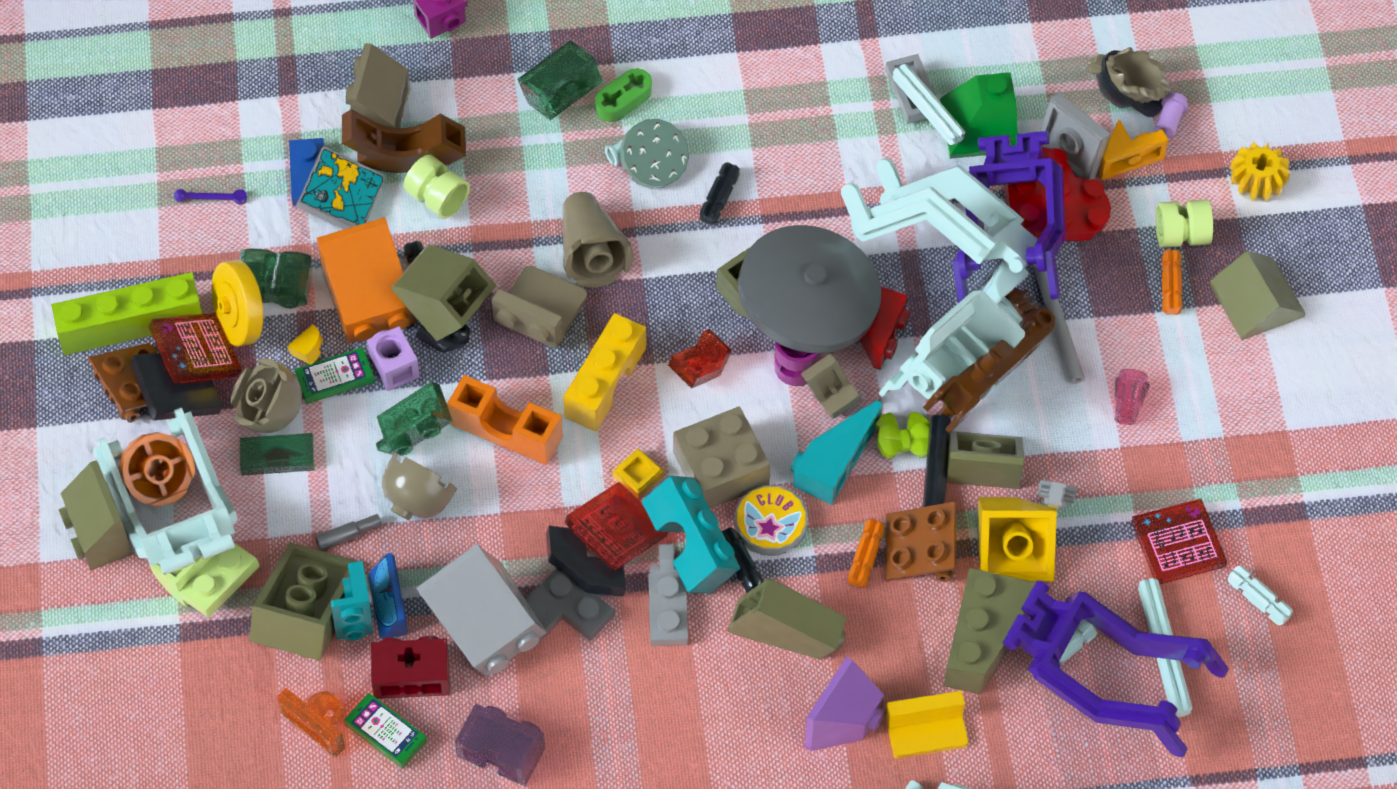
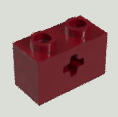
M423 636L418 640L402 641L398 638H385L380 642H371V685L374 697L377 699L450 695L447 638L439 639L436 636ZM409 663H413V667L407 668Z

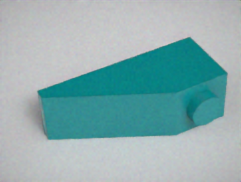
M877 400L812 440L804 453L799 451L790 471L794 472L793 487L833 505L877 429L875 424L882 415L883 403Z

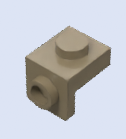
M831 353L801 373L817 401L832 419L837 418L861 401L859 393L851 385Z

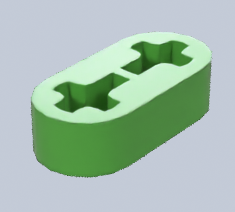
M630 69L602 88L595 97V109L598 117L603 121L614 122L644 103L652 93L650 74L643 69ZM634 83L637 86L643 84V88L640 89L637 86L631 88V84ZM617 101L616 107H613L612 105H607L605 107V102L613 104Z

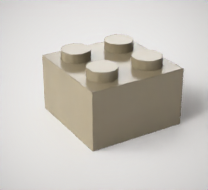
M740 406L673 432V453L685 477H693L701 486L702 495L710 509L744 496L752 489L769 485L770 463Z

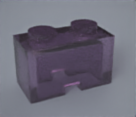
M475 703L455 740L457 757L481 768H485L487 762L499 767L497 772L499 776L525 787L545 750V737L541 729L531 722H517L508 718L497 707L487 706L485 708Z

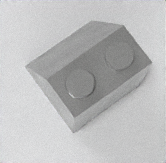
M475 544L416 588L471 665L486 677L504 670L508 666L510 659L520 652H526L534 648L539 643V638L547 633L503 564L479 544Z

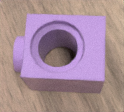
M400 326L391 330L380 331L373 338L367 340L369 358L387 391L420 377L418 359ZM389 354L398 355L394 358H386V356Z

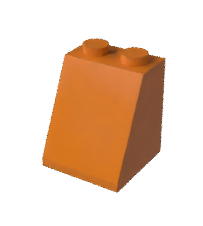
M385 217L317 237L323 276L348 344L356 341H367L383 330H391L398 326L403 330L409 325L416 323L412 312L390 289L403 274V270Z

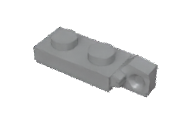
M1040 480L1037 496L1044 498L1043 505L1065 509L1066 502L1074 503L1077 487L1054 481Z
M674 544L659 545V565H650V573H648L650 646L688 645L686 588L673 564Z

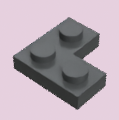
M557 568L526 598L527 603L547 632L539 638V642L562 619L591 641L615 617V609L596 594L586 593L576 585L577 580L565 570L559 571Z

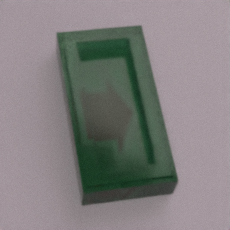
M313 433L240 438L241 475L315 471Z

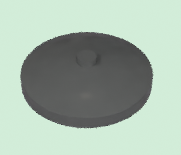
M793 225L778 228L763 235L748 250L739 272L738 292L740 301L752 323L773 341L801 352L829 353L853 345L869 331L881 303L879 277L869 258L847 238L821 227Z

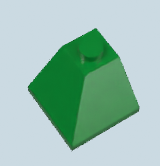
M1011 72L976 75L940 98V103L965 130L964 139L954 146L947 143L950 159L985 156L986 151H979L978 138L1009 134L1011 146L1017 145V108Z

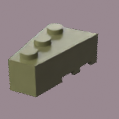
M969 568L944 680L945 687L976 694L982 693L1009 649L1004 646L1003 640L1017 615L1021 614L1029 618L1021 608L1036 582Z

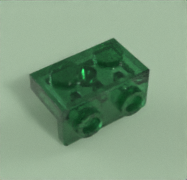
M429 382L377 416L383 439L376 443L377 450L393 455V453H398L399 456L407 455L413 450L415 445L425 439L437 436L442 428L453 422L440 384Z

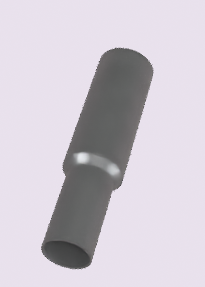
M375 514L360 521H352L315 536L320 551L357 538L364 532L380 527L382 522L379 515Z

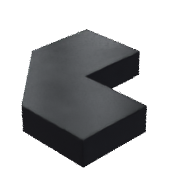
M548 526L546 542L548 562L559 571L565 570L577 580L576 585L586 593L624 596L626 581L623 560L613 562L607 558L587 557L586 539L583 536L584 533L579 528Z

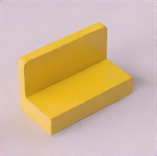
M962 691L887 702L885 720L894 758L899 759L966 748L968 746V737L963 720L965 702Z

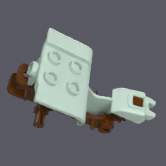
M1002 260L999 265L997 264L988 275L982 290L973 291L937 321L915 348L918 355L914 353L900 367V371L886 383L878 394L883 397L890 390H900L909 382L914 389L928 399V402L923 406L926 411L930 410L938 401H943V407L937 412V415L945 414L950 419L957 415L945 429L948 433L952 432L965 420L980 400H983L993 388L1042 344L1055 327L1053 313L1046 308L1036 309L1038 307L1037 303L1028 306L1033 298L1030 296L1023 299L1028 291L1026 289L1021 291L1016 288L1029 275V272L1024 268L1019 273H1014L1010 270L1009 264L1005 260Z

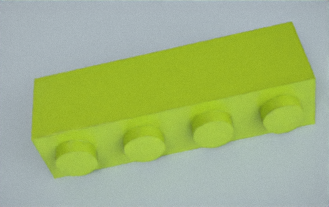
M193 272L51 304L57 335L64 355L160 334L164 331L163 328L168 330V327L162 324L169 323V326L173 327L172 331L178 330L175 323L204 320ZM191 322L192 326L199 325L198 322Z

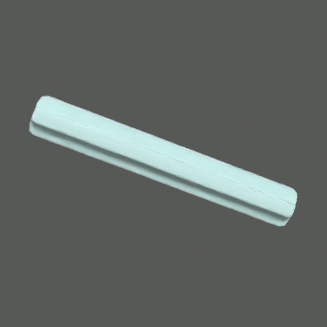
M1155 578L1140 581L1138 591L1149 632L1173 635L1159 581ZM1157 658L1167 700L1178 709L1175 715L1177 717H1184L1191 714L1192 704L1180 660Z

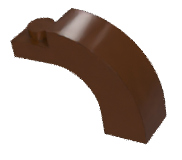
M352 109L341 115L342 144L357 152L358 163L371 169L391 173H408L411 167L425 155L431 154L445 166L466 156L465 127L441 113L423 124L408 128L383 126Z

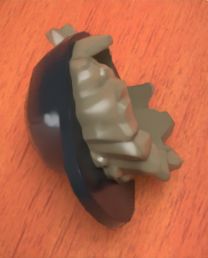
M1128 47L1122 51H1110L1106 55L1098 54L1095 58L1091 59V63L1087 66L1086 71L1096 74L1098 87L1102 95L1113 105L1121 109L1133 107L1144 116L1152 118L1161 111V102L1165 97L1164 93L1169 91L1166 86L1169 84V81L1164 77L1166 74L1165 66L1161 65L1159 61L1149 58L1147 51L1134 52L1132 47Z

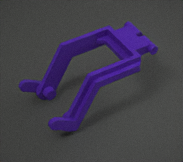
M1045 130L1017 133V145L1011 146L1009 134L978 138L979 151H986V159L984 165L969 166V173L989 189L990 186L1039 181L1046 187L1047 226L1035 243V247H1027L1026 258L1028 265H1037L1039 272H1047L1051 300L1060 299L1055 256L1066 239L1063 168L1052 158L1043 159L1042 145L1050 143L1049 132ZM965 207L966 216L984 230V223ZM961 249L957 251L952 260L958 303L968 295L966 279L971 276L974 270L981 269V264L975 262Z
M1036 581L1021 608L1031 618L1029 619L1021 614L1017 615L1003 640L1004 646L1011 650H1016L1019 646L1032 655L1034 659L1027 671L1033 674L1034 679L1094 722L1152 730L1171 754L1177 757H1184L1188 748L1176 733L1181 722L1175 715L1178 709L1174 704L1164 700L1160 701L1158 706L1103 700L1063 672L1060 668L1059 660L1080 622L1086 620L1134 655L1180 660L1194 669H1199L1201 664L1204 663L1213 675L1223 678L1226 676L1229 668L1208 639L1141 632L1086 592L1079 591L1066 598L1065 602L1058 601L1047 594L1049 586L1046 583Z

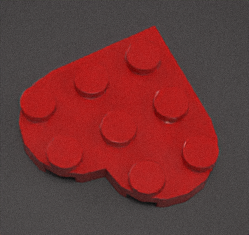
M1042 147L1043 159L1052 158L1063 168L1065 241L1093 239L1096 233L1101 232L1106 227L1110 219L1111 205L1108 196L1104 192V185L1097 179L1088 180L1074 176L1071 166L1067 162V154L1063 150ZM1039 181L1004 185L1005 204L1024 219L1021 226L1038 239L1047 226L1046 187Z

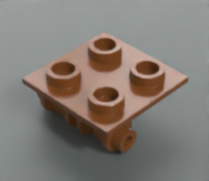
M151 343L88 357V361L94 369L93 376L101 382L104 387V393L109 396V401L112 404H117L116 407L119 410L120 418L127 420L128 423L136 421L140 417V408L147 406L130 361L133 355L157 353Z
M955 501L886 514L885 580L890 581L934 573L938 581H950L951 575L955 573L956 569Z

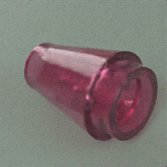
M1122 369L1119 376L1114 379V420L1125 425H1134L1150 388L1146 373L1136 369Z

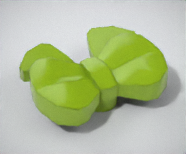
M888 412L881 415L875 427L879 429L877 431L876 443L882 456L891 459L899 452L906 453L907 451L912 452L919 458L927 456L929 421L922 414L910 413L906 430H899L897 421L892 413Z

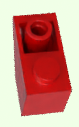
M882 286L879 311L869 331L860 339L873 367L878 370L882 369L886 358L892 360L899 341L895 338L898 330L904 331L911 315V311L906 309L908 295Z

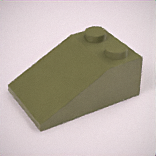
M289 542L253 605L249 641L321 661L335 633L331 601L345 598L342 578L349 577L347 563L359 561Z

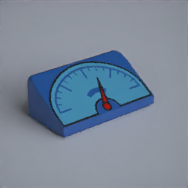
M388 553L375 565L368 576L379 637L381 639L404 636L408 632L395 557L392 553Z

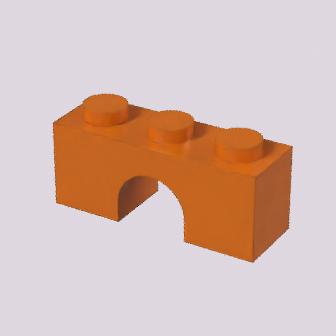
M463 375L447 402L450 425L545 465L549 463L563 437L562 415L531 402H528L524 411L512 409L498 398L495 387Z

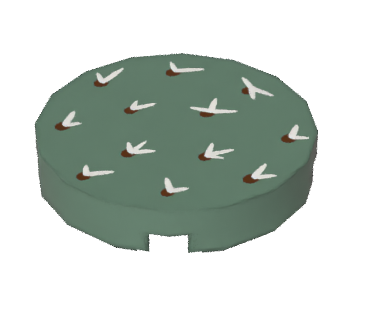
M646 119L634 125L623 137L620 147L621 164L625 172L627 171L632 177L631 179L638 185L650 189L664 188L677 181L686 170L689 159L688 144L681 131L672 123L661 119Z

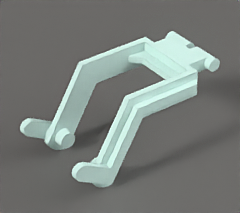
M883 158L876 164V170L885 192L880 197L881 205L867 208L862 193L855 183H847L841 189L842 198L851 217L852 229L861 241H866L927 220L978 264H981L984 260L1002 258L1009 264L1012 272L1019 273L1028 265L1026 258L1027 247H1035V243L1038 240L1021 226L1024 219L961 165L903 185L893 161L889 158ZM953 198L958 200L990 229L985 232L949 200Z
M182 408L174 410L176 418L166 422L172 436L176 438L183 435L187 447L193 455L195 467L213 508L212 510L147 535L134 511L115 463L116 460L121 458L123 453L119 441L107 443L106 438L103 437L98 439L99 447L93 449L95 459L98 461L125 531L138 557L147 558L150 566L159 563L163 575L194 564V559L202 556L203 559L235 547L231 535L235 533L233 524L238 520L236 512L220 486L191 411L184 414Z

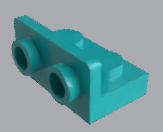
M363 561L347 563L349 577L342 578L345 598L331 601L335 634L338 640L355 641L364 638L366 635L374 634Z

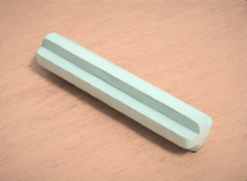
M902 64L900 67H897L893 71V79L948 144L954 146L964 139L965 130L909 65Z

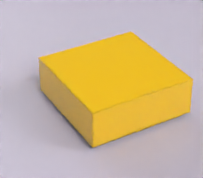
M637 448L612 471L613 478L639 499L664 477V470Z

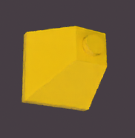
M978 497L979 570L1027 581H1054L1056 508L1016 497Z

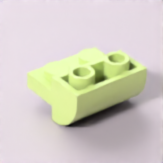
M234 543L235 547L206 559H203L202 556L194 559V564L163 575L159 563L150 566L158 581L175 599L185 607L190 604L203 615L210 618L260 565L257 558Z

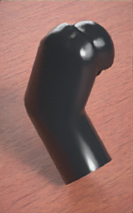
M465 324L459 330L436 341L426 328L421 325L415 337L437 351L445 353L463 348L470 340V328Z

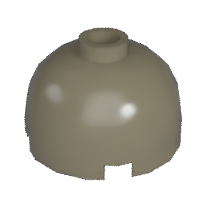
M261 358L256 361L260 365L256 366L253 370L247 367L234 386L231 405L236 407L237 416L233 415V418L240 425L252 431L273 433L284 429L297 416L302 403V388L296 375L285 366L273 359Z
M393 453L382 476L384 496L393 503L391 511L410 521L413 515L420 518H429L443 511L458 488L451 483L448 484L447 488H444L446 484L440 482L441 476L407 457L400 463L402 459L399 454Z

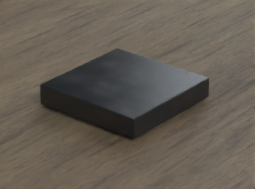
M193 349L192 351L194 353L195 358L199 360L195 353V350ZM195 349L196 352H197V354H198V356H199V358H200L201 355H200L199 351H198L197 349ZM187 350L133 355L130 361L153 421L176 418L174 410L182 408L184 414L191 411L192 416L195 417L219 414L223 407L207 366L194 367L193 362H190L191 358L186 355L188 354ZM181 362H182V364L186 365L184 368H183V367L181 368V366H180Z

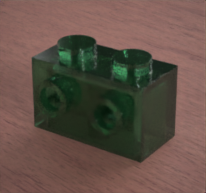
M571 40L517 79L527 103L550 121L604 82L594 57Z

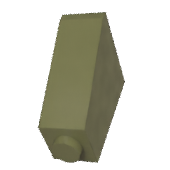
M768 578L738 599L727 631L737 636L820 660L833 651H838L842 646L846 636L843 628L847 617Z

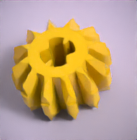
M1254 141L1249 146V149L1241 147L1230 166L1232 173L1231 184L1239 185V195L1248 192L1252 201L1257 195H1260L1266 202L1271 197V194L1279 196L1290 177L1288 170L1289 159L1281 157V148L1272 151L1268 142L1263 147H1259Z

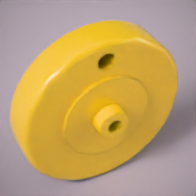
M231 260L221 262L213 273L211 285L212 304L218 326L223 336L233 346L240 347L254 344L259 339L263 328V304L257 281L250 268L243 261Z

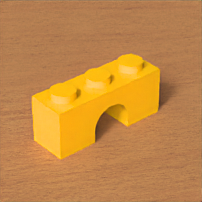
M616 313L612 315L563 396L564 417L597 432L613 405L614 391L621 375L624 373L630 376L646 350L645 326Z

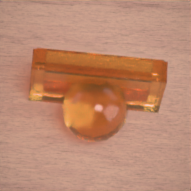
M285 688L277 696L280 713L329 754L337 757L345 749L342 732L333 726L339 721L343 709L341 701L335 694L329 691H318L309 697L307 703L302 701L288 688Z

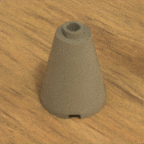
M576 192L567 197L562 206L563 266L566 276L569 279L576 280L579 286L598 288L617 281L615 276L622 270L626 273L632 265L634 257L630 242L593 194L589 192Z

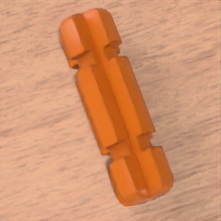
M1167 249L1163 252L1162 311L1166 315H1178L1182 309V254L1179 250Z
M874 519L866 521L863 535L860 538L853 559V565L848 574L847 581L849 585L858 588H865L867 586L869 574L872 571L879 549V543L884 534L885 524Z

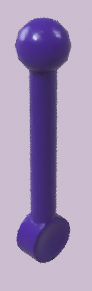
M177 189L174 193V198L177 202H184L186 199L234 200L236 204L242 205L247 201V193L242 189H238L234 193L186 192L184 189Z

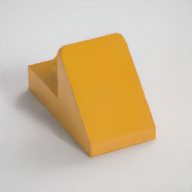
M1118 120L1102 157L1099 171L1101 180L1163 160L1169 141L1163 129L1153 133H1142L1131 140L1122 122Z

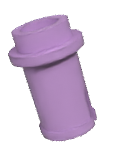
M1170 92L1162 99L1163 109L1154 128L1155 132L1163 129L1167 138L1174 137L1182 114H1185L1188 110L1187 98L1177 92Z

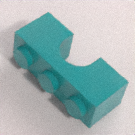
M669 476L641 502L656 531L675 533L685 531L686 545L684 551L673 561V564L688 593L712 594L741 568L734 556V549L726 541L718 526L719 522L716 515L710 510L702 495L701 486L693 477Z

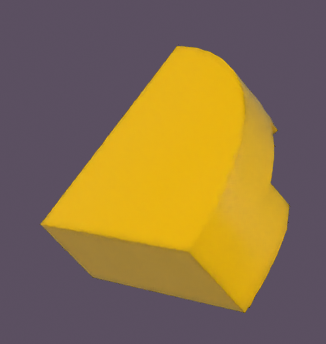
M312 324L287 345V348L292 356L311 365L320 356L321 351L319 348L324 340L318 328Z

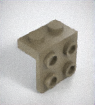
M526 266L509 293L499 288L492 298L493 320L557 349L586 302L587 291L534 266Z

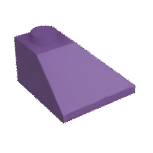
M848 657L845 658L807 716L804 748L810 751L861 741L870 729L876 731L886 714V711L882 709L884 694L858 665Z

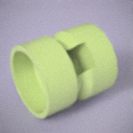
M430 154L420 158L411 167L405 177L403 188L420 203L425 201V206L440 218L447 219L455 214L465 202L469 194L470 184L454 171H448L447 166Z
M1188 200L1185 206H1181L1178 201L1159 202L1156 207V234L1159 246L1161 248L1180 247L1184 241H1187L1190 246L1210 245L1213 239V215L1209 200Z

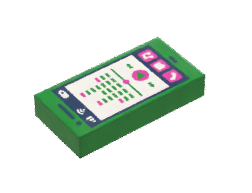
M363 347L294 369L306 404L375 383L374 375Z
M370 693L344 719L345 726L401 769L427 742V738L423 733Z

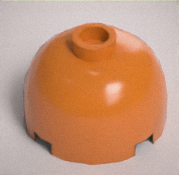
M159 432L143 434L131 441L124 449L118 466L128 494L140 503L157 507L173 504L182 498L188 491L187 488L190 485L191 478H194L195 474L193 455L186 444L172 435Z

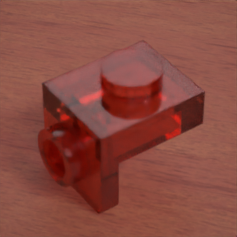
M707 329L702 332L697 345L672 355L668 366L692 389L719 377L732 351L711 329Z

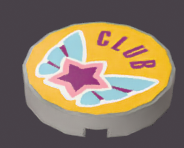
M764 485L752 489L741 498L735 510V530L749 550L761 555L778 556L787 553V550L798 546L802 542L807 531V510L803 501L793 491L781 486Z

